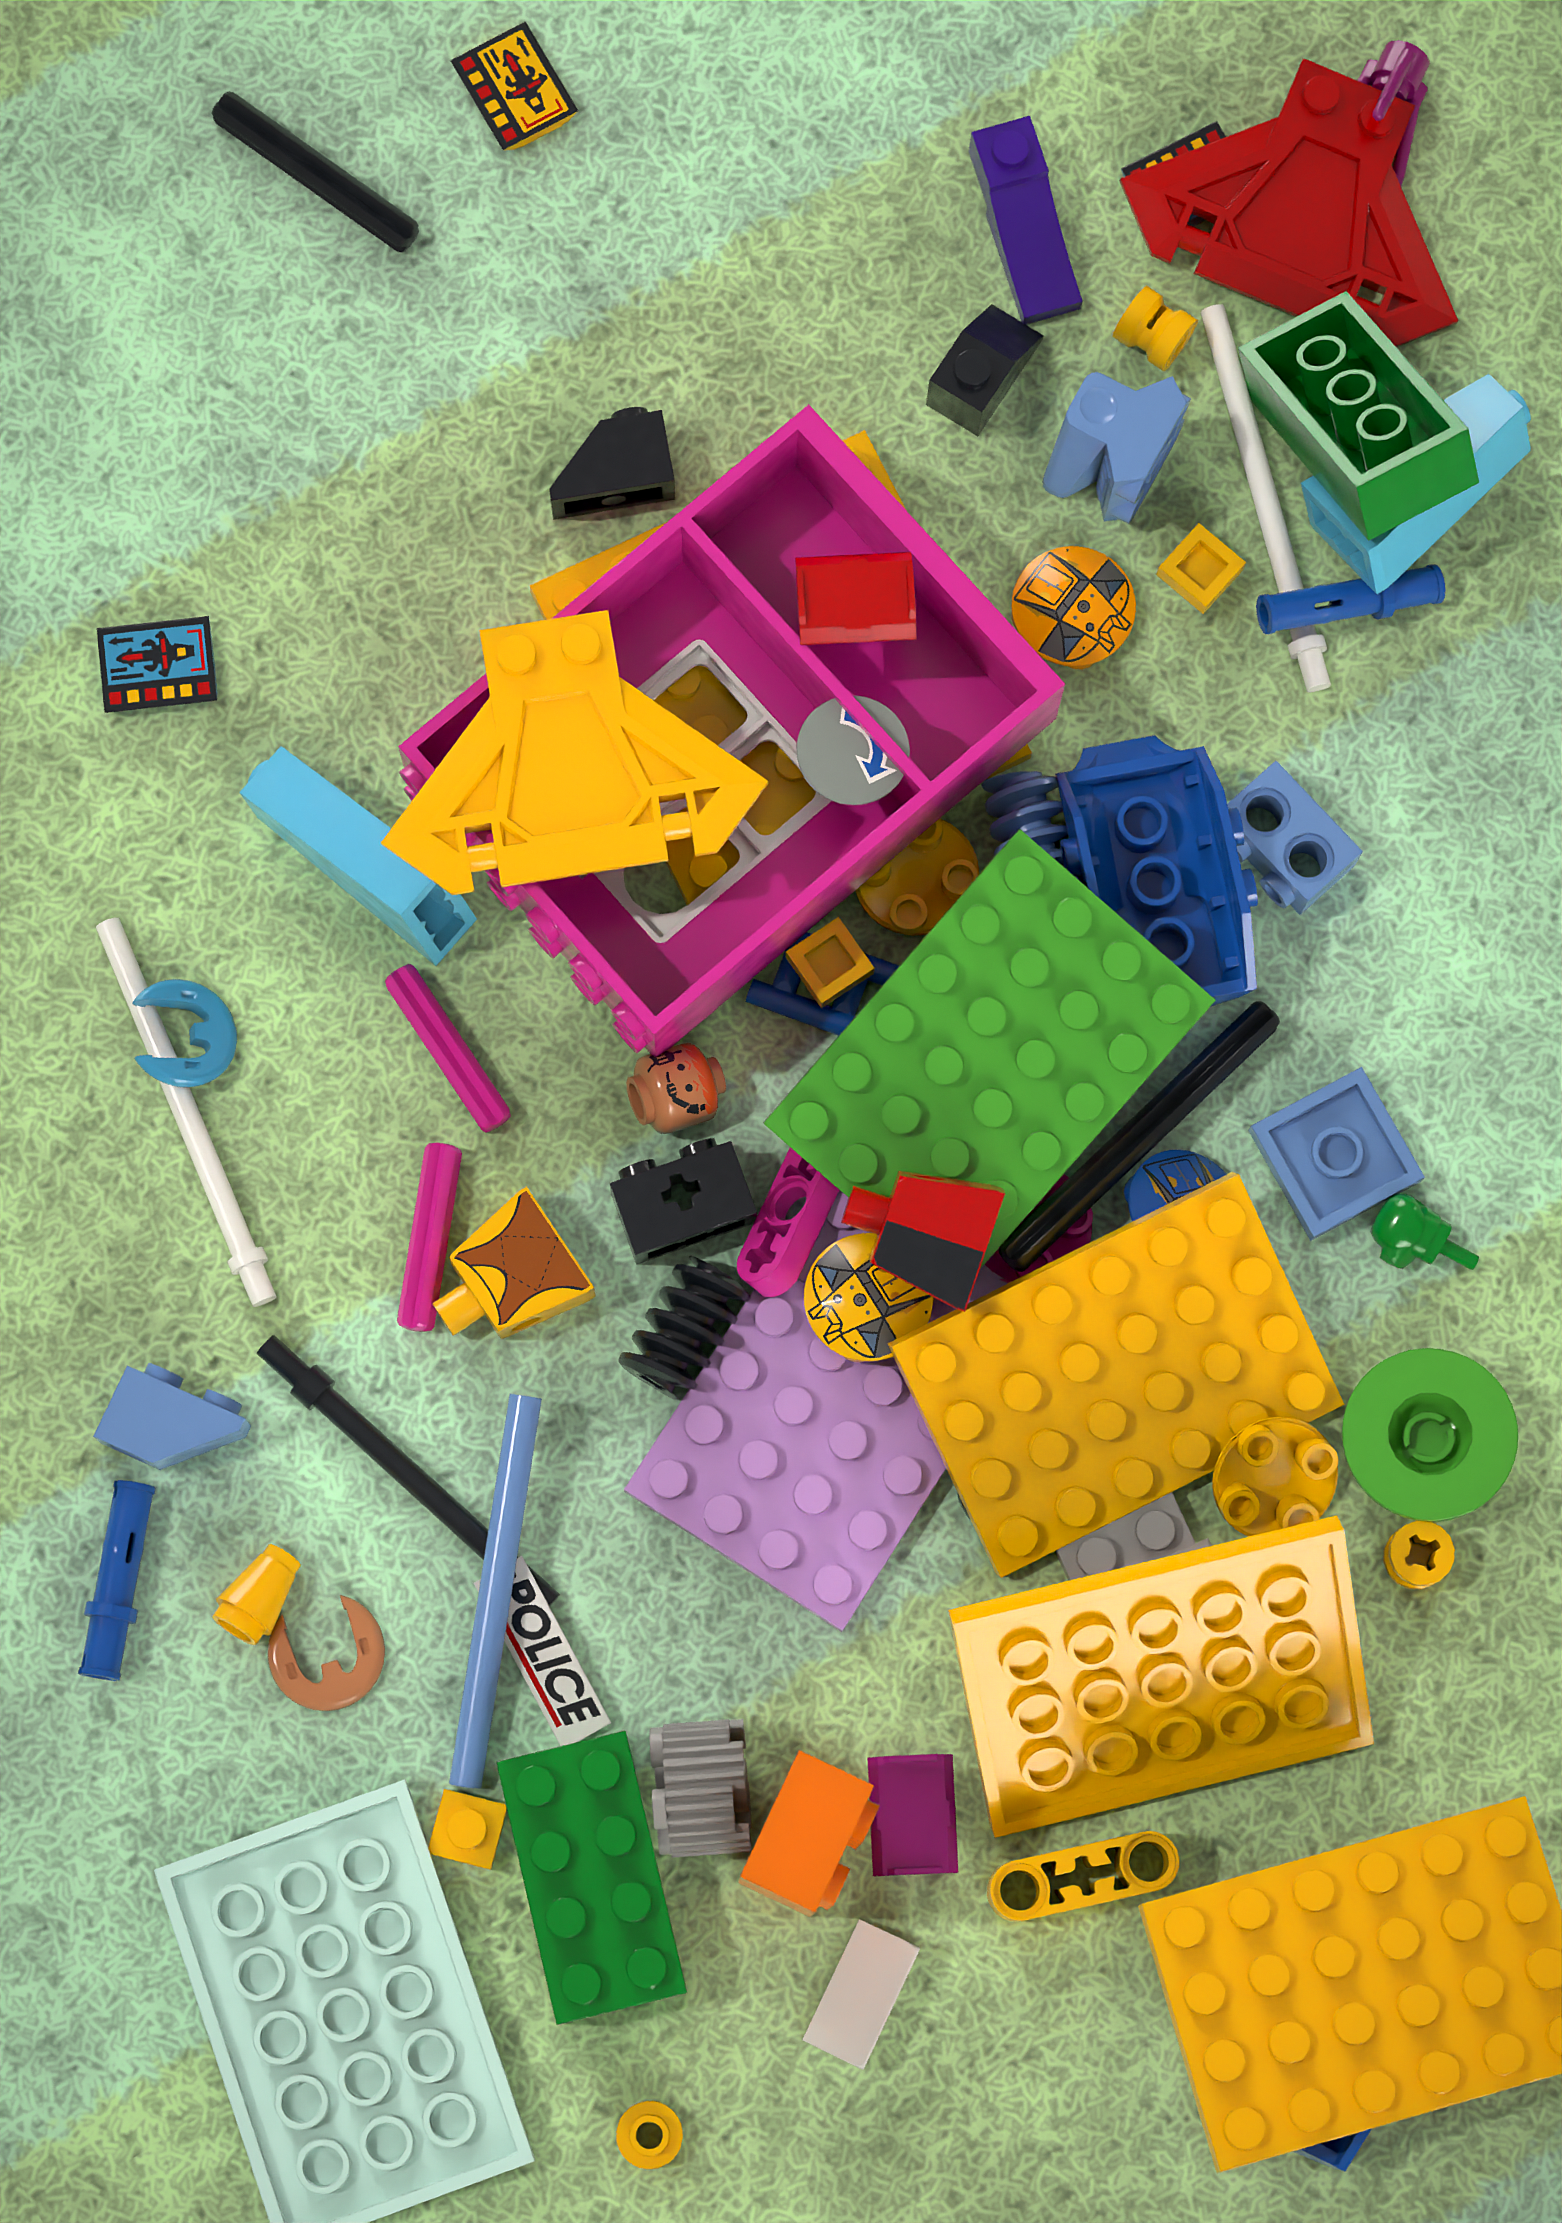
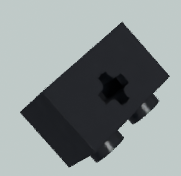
M715 1138L700 1140L680 1149V1159L660 1166H656L654 1159H648L631 1164L618 1172L620 1180L610 1183V1191L636 1265L754 1224L757 1218V1211L732 1141L717 1145ZM682 1184L686 1192L698 1190V1193L691 1197L692 1208L681 1211L677 1202L664 1203L671 1198L672 1186Z

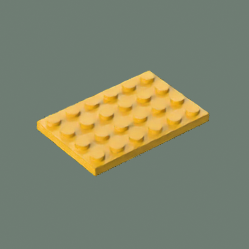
M1231 1172L968 1303L965 1312L956 1309L887 1343L995 1573L1000 1578L1214 1471L1217 1459L1225 1445L1246 1426L1272 1417H1289L1309 1423L1344 1405L1242 1179L1235 1172Z
M1337 1515L948 1610L988 1819L994 1838L1374 1744L1345 1533Z
M1526 1796L1163 1897L1138 1906L1216 2173L1562 2074V1910Z

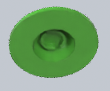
M1420 1348L1388 1357L1369 1370L1352 1392L1345 1409L1342 1423V1445L1347 1465L1353 1477L1374 1502L1404 1518L1416 1521L1440 1522L1459 1518L1477 1510L1500 1490L1511 1472L1516 1458L1518 1425L1513 1405L1507 1393L1487 1369L1476 1361L1456 1352L1444 1349Z

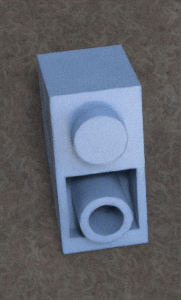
M148 1363L144 1373L130 1366L126 1367L93 1437L107 1447L161 1470L247 1437L251 1425L244 1417L238 1415L242 1408L240 1403L209 1389L206 1390L203 1399L179 1389L184 1380L182 1377L162 1367Z

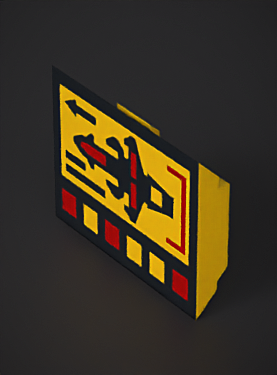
M526 21L450 60L502 150H515L563 126L564 123L568 122L578 112L577 107Z

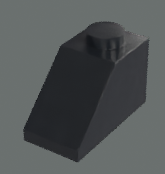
M991 304L962 330L930 378L926 405L978 437L1043 340L1044 335Z
M629 407L618 410L612 414L611 418L598 422L549 488L553 520L675 500V479L662 410L648 412L644 407Z

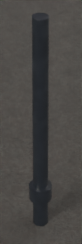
M272 1335L260 1347L257 1355L293 1387L290 1394L309 1411L314 1407L317 1408L484 1560L488 1528L333 1389L335 1381L318 1365L310 1368L275 1335ZM528 1566L550 1607L560 1594Z

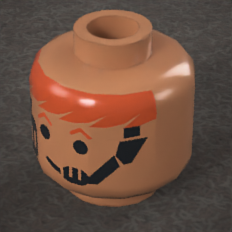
M691 1043L673 1046L658 1057L652 1054L642 1056L635 1064L634 1076L628 1077L626 1081L628 1098L637 1120L642 1125L650 1124L661 1134L673 1133L713 1119L718 1109V1095L726 1091L725 1077L718 1060L715 1057L706 1058L702 1051Z

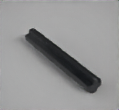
M224 93L215 104L212 115L217 125L397 252H405L415 241L419 233V225L416 220L236 93Z

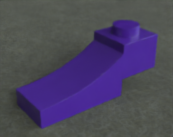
M1030 115L971 132L969 155L987 205L986 218L1021 322L1028 325L1080 310L1083 300L1059 224L1048 178L1049 170Z

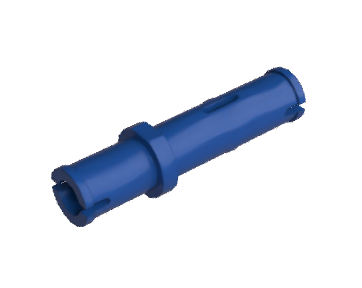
M1431 564L1423 568L1406 570L1387 589L1378 594L1360 578L1273 595H1259L1256 603L1258 623L1264 634H1273L1276 631L1326 624L1366 615H1372L1377 620L1389 618L1395 610L1430 603H1442L1445 598V581L1439 566ZM1329 601V604L1326 606L1315 607L1317 603Z
M118 1480L113 1483L114 1492L102 1547L93 1601L86 1602L84 1615L90 1617L82 1663L78 1670L79 1675L109 1681H120L121 1679L120 1670L129 1624H136L138 1610L132 1608L144 1550L152 1497L156 1490L151 1485Z

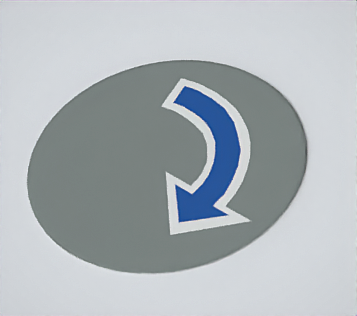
M853 696L909 757L908 736L899 718L888 707L876 700L862 696ZM835 698L817 707L806 718L800 729L796 748L800 770L809 785L820 795L831 801L846 805H862L874 802L890 793L904 776Z

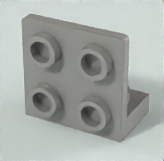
M1171 1492L1056 1550L1055 1553L1069 1581L1212 1545L1209 1538L1195 1543Z

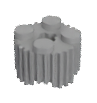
M743 1719L663 1724V1727L650 1728V1756L652 1768H655L656 1789H652L654 1829L657 1830L659 1854H671L672 1858L751 1852L749 1829H751L752 1822L749 1782L743 1750L746 1749Z

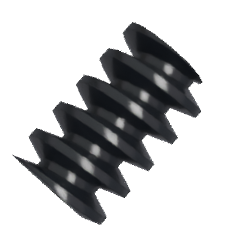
M689 1256V1259L696 1267L676 1264L672 1270V1275L683 1289L662 1286L659 1291V1297L669 1311L649 1308L645 1315V1318L656 1333L636 1330L632 1335V1341L642 1352V1355L622 1352L618 1360L621 1366L633 1376L675 1400H678L673 1393L675 1387L695 1390L698 1386L686 1370L688 1365L709 1368L711 1364L710 1360L699 1348L702 1342L718 1346L723 1345L724 1339L713 1327L715 1321L730 1324L737 1322L738 1318L727 1306V1301L734 1299L749 1302L751 1299L749 1293L733 1278L694 1256Z

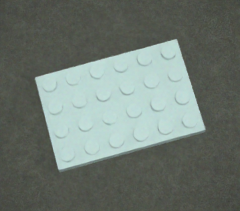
M405 1779L154 1869L270 2223H368L535 2161Z

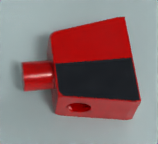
M898 1171L890 1197L853 1185L841 1223L877 1235L870 1254V1263L947 1305L965 1312L1005 1192L1003 1188L990 1184Z

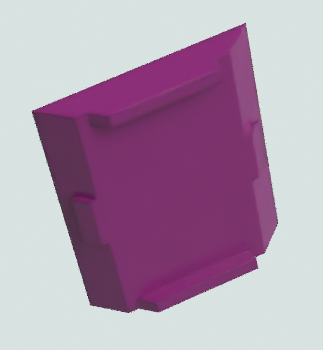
M953 1754L868 1757V1783L874 1785L869 1801L879 1805V1809L871 1824L873 1877L959 1873Z

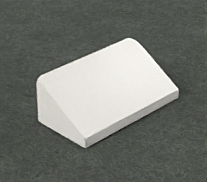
M859 1919L802 2040L863 2070L920 1948Z

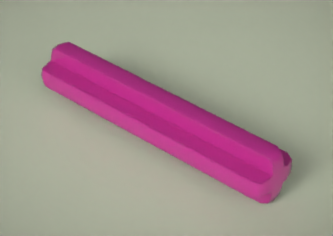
M407 964L392 972L385 979L388 991L480 1129L487 1133L503 1125L511 1117L509 1107L415 966Z
M429 1143L424 1149L397 1316L398 1325L411 1331L427 1332L432 1331L435 1327L437 1311L432 1303L437 1301L440 1296L462 1158L460 1149L446 1143Z

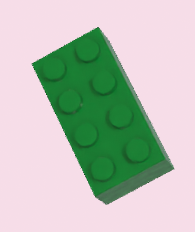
M1347 291L1238 347L1252 403L1368 541L1479 483L1469 428Z
M626 1730L496 1762L556 2025L687 1993Z

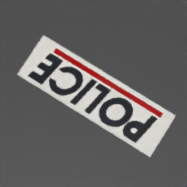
M520 1556L516 1562V1578L513 1581L504 1641L560 1746L576 1743L609 1725L611 1721L524 1558ZM481 1579L474 1582V1585L478 1592Z

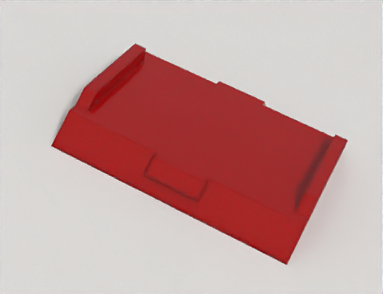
M911 552L795 557L800 645L916 640V606Z

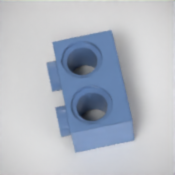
M1277 761L1273 762L1227 803L1228 809L1238 808L1243 824L1244 845L1237 846L1240 863L1247 859L1263 876L1260 884L1265 893L1282 908L1291 905L1299 915L1356 865L1363 853L1353 840ZM1254 808L1268 810L1274 815L1277 821V828L1268 832L1254 829L1246 818V812ZM1298 853L1312 856L1320 866V874L1309 878L1298 875L1292 869L1289 857Z

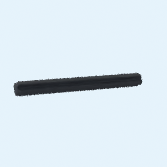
M1262 1001L1252 1003L1010 1234L998 1250L1002 1259L1013 1270L1017 1272L1025 1271L1276 1031L1280 1023L1277 1014Z

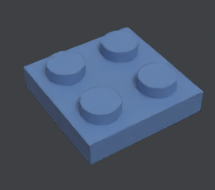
M1362 1067L1251 1125L1248 1130L1310 1241L1383 1203L1389 1197L1411 1188L1425 1178Z

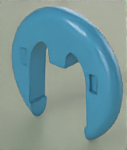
M164 980L144 989L132 1002L133 1005L139 1007L151 1005L189 1010L197 1014L204 1021L194 1023L189 1029L190 1045L202 1047L206 1052L204 1055L196 1058L152 1057V1055H139L134 1058L138 1065L153 1078L176 1087H196L216 1079L230 1065L237 1045L235 1021L226 1004L210 989L188 980Z

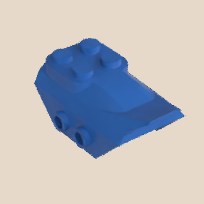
M1156 735L1083 748L1080 760L1072 771L1055 774L1069 836L1068 839H1063L1060 842L1064 868L1073 876H1077L1081 883L1211 995L1216 1001L1210 1007L1242 997L1256 990L1257 981L1250 907L1258 905L1256 883L1250 868L1241 869L1237 846L1244 845V830L1237 807L1228 809L1223 786L1204 746L1180 751L1168 746Z

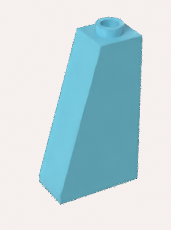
M1490 374L1485 375L1444 399L1445 403L1469 428L1479 478L1478 484L1368 541L1314 475L1301 482L1309 521L1313 529L1376 594L1387 589L1531 451L1527 423L1531 421V415L1527 404L1517 391L1513 389L1507 391Z
M282 746L269 760L263 761L253 770L248 783L239 792L259 820L435 966L477 920L461 894L451 895L381 845L382 840L391 830L389 826Z

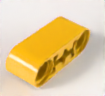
M1144 1831L1014 1860L997 1868L988 1881L987 1898L994 1912L1003 1919L1015 1922L1025 1921L1161 1890L1168 1886L1176 1877L1179 1869V1855L1175 1845L1168 1837L1154 1831ZM1140 1843H1148L1155 1846L1163 1857V1870L1158 1878L1151 1882L1140 1880L1130 1869V1854L1134 1847ZM1115 1849L1114 1867L1119 1880L1124 1886L1122 1890H1114V1876L1090 1883V1895L1083 1896L1082 1890L1076 1885L1056 1889L1054 1891L1060 1903L1055 1905L1049 1904L1050 1884L1041 1868V1864L1051 1863V1877L1075 1870V1858H1082L1087 1868L1110 1864L1111 1861L1106 1855L1105 1850ZM1011 1872L1025 1873L1033 1880L1036 1887L1034 1902L1030 1907L1022 1911L1009 1908L1003 1902L1000 1895L1001 1883L1004 1877Z

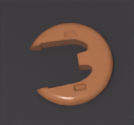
M340 1595L344 1610H347L357 1647V1661L351 1672L345 1673L338 1660H334L321 1665L323 1679L319 1683H313L302 1674L286 1633L288 1629L283 1614L277 1620L270 1635L268 1664L272 1677L280 1690L289 1699L305 1708L318 1711H332L348 1707L359 1701L372 1689L382 1671L385 1658V1644L379 1624L363 1605L343 1595Z

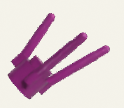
M1394 40L1385 45L1379 60L1369 59L1366 62L1357 81L1382 91L1372 115L1377 121L1384 118L1395 97L1416 105L1397 149L1393 164L1394 172L1402 187L1420 105L1428 91V87L1422 82V79L1430 62L1424 51L1416 45L1406 41Z

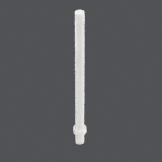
M1222 304L1212 305L1203 309L1201 316L1278 591L1281 593L1304 589L1225 306ZM1314 625L1289 629L1293 641L1288 645L1290 657L1292 660L1298 658L1307 692L1311 693L1330 687L1331 683L1322 655L1327 650L1324 636L1317 635Z
M111 918L99 923L96 926V930L148 1055L159 1058H177L156 1006L146 1005L145 1007H139L132 1004L134 999L148 986L120 919ZM160 1082L232 1255V1258L227 1261L233 1275H240L253 1307L269 1303L277 1296L263 1265L268 1261L267 1255L263 1247L255 1246L190 1087H176Z

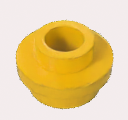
M643 2101L631 2106L622 2115L616 2131L617 2145L623 2157L632 2165L642 2169H656L668 2164L679 2152L683 2139L682 2125L676 2113L667 2105L657 2101ZM645 2122H654L662 2130V2141L654 2148H645L637 2140V2129Z

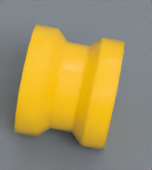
M1414 1521L1404 1525L1389 1537L1384 1547L1383 1562L1388 1575L1397 1584L1407 1589H1423L1439 1582L1450 1572L1454 1563L1455 1548L1451 1537L1441 1526L1433 1522ZM1411 1538H1413V1540L1415 1541V1543H1421V1544H1423V1545H1425V1546H1422V1545H1420V1544H1414V1543L1412 1542Z

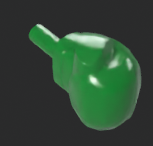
M1396 1194L1389 1197L1380 1208L1370 1231L1374 1241L1382 1247L1380 1259L1396 1268H1405L1415 1258H1419L1427 1264H1432L1439 1253L1470 1270L1475 1268L1479 1260L1478 1255L1447 1239L1452 1229L1451 1224L1441 1220L1440 1215L1407 1194Z

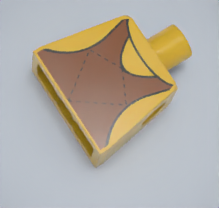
M526 1186L518 1191L450 1255V1262L463 1284L432 1303V1305L453 1336L485 1315L500 1339H504L582 1305L596 1297L594 1286Z

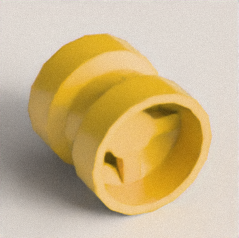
M1145 286L1122 315L1112 337L1127 347L1138 346L1146 352L1150 363L1162 371H1166L1187 344L1198 324V320L1184 310L1173 311L1164 305L1162 295L1149 286Z

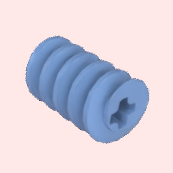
M1021 771L998 775L984 780L981 784L984 791L994 794L985 803L988 815L999 818L991 824L989 828L990 835L993 839L1004 842L995 849L994 857L1016 831L1021 829L1057 862L1063 865L1061 849L1056 848L1055 842L1068 836L1067 826L1051 824L1050 819L1063 812L1061 801L1047 800L1046 793L1058 788L1056 777L1043 776L1041 772Z

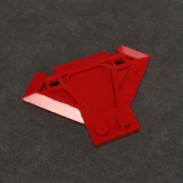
M1302 59L1278 117L1127 175L1119 180L1152 257L1170 264L1177 247L1200 256L1194 271L1195 275L1297 317L1347 291L1396 347L1456 324L1459 321L1391 165L1416 105L1395 97L1384 118L1377 121L1372 115L1382 93L1381 90L1310 60ZM1194 214L1213 223L1211 233L1188 225L1190 215ZM1360 286L1382 294L1380 303L1376 304L1357 296Z

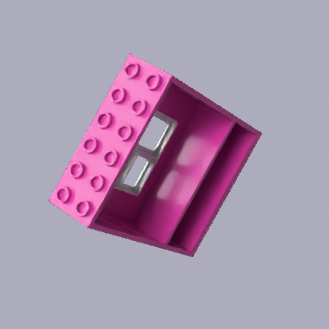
M808 404L551 619L608 610L619 677L652 700H655L691 668L695 666L708 668L747 712V719L744 724L718 745L739 761L759 744L770 741L778 745L800 770L796 753L800 729L806 718L817 707L835 698L902 772L904 776L899 784L881 799L862 805L840 804L816 792L812 801L770 835L757 833L743 818L728 838L739 852L740 858L738 863L693 902L677 912L658 914L644 910L636 904L625 888L623 875L625 868L502 888L499 870L495 868L485 870L490 878L487 881V885L509 911H513L517 906L521 907L532 925L528 929L530 934L551 958H555L561 953L568 960V965L574 972L570 976L571 980L591 1004L596 1006L603 1000L608 1005L613 1017L616 1019L612 1025L624 1042L635 1053L640 1052L645 1047L650 1054L658 1057L673 1047L1056 720L1065 683ZM911 552L916 606V640L800 645L795 557ZM486 673L398 746L404 766L399 771V774L407 784L404 791L411 801L489 699L490 694ZM853 696H862L876 700L888 707L899 718L908 736L909 757ZM686 799L659 803L661 815L679 813L687 807ZM492 830L466 833L467 846L494 842Z

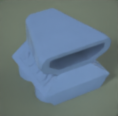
M1094 372L1087 375L1065 415L1043 477L1044 489L1052 495L1066 498L1097 481L1096 491L1101 505L1103 520H1122L1129 524L1136 515L1181 431L1185 420L1183 416L1191 398L1181 393L1173 376L1135 391L1102 373Z

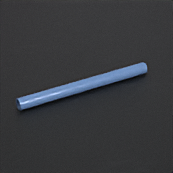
M509 1394L449 1784L477 1789L482 1787L542 1398Z

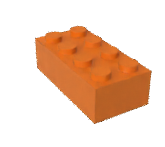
M799 1750L740 1875L738 1883L808 1917L816 1913L818 1906L826 1910L834 1906L850 1871V1868L839 1863L846 1846L856 1850L863 1843L879 1809V1805L868 1800L874 1785Z

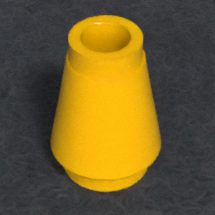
M268 1544L264 1552L259 1554L216 1598L219 1607L212 1618L218 1625L236 1638L250 1645H256L262 1635H271L295 1579V1574L301 1566L300 1562L285 1550L273 1544Z

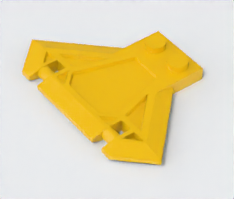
M608 610L484 629L479 631L490 697L382 840L381 845L451 895L474 892L472 872L495 868L499 870L502 888L669 861L666 841L690 837L693 840L695 857L715 854L719 852L768 785V780L619 677ZM686 799L687 812L661 815L659 803ZM492 830L494 842L467 846L466 833Z

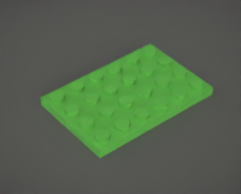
M1018 829L764 1120L763 1124L848 1198L853 1185L890 1197L898 1171L984 1183L1003 1188L1005 1196L980 1267L981 1269L1216 1000L1027 834Z

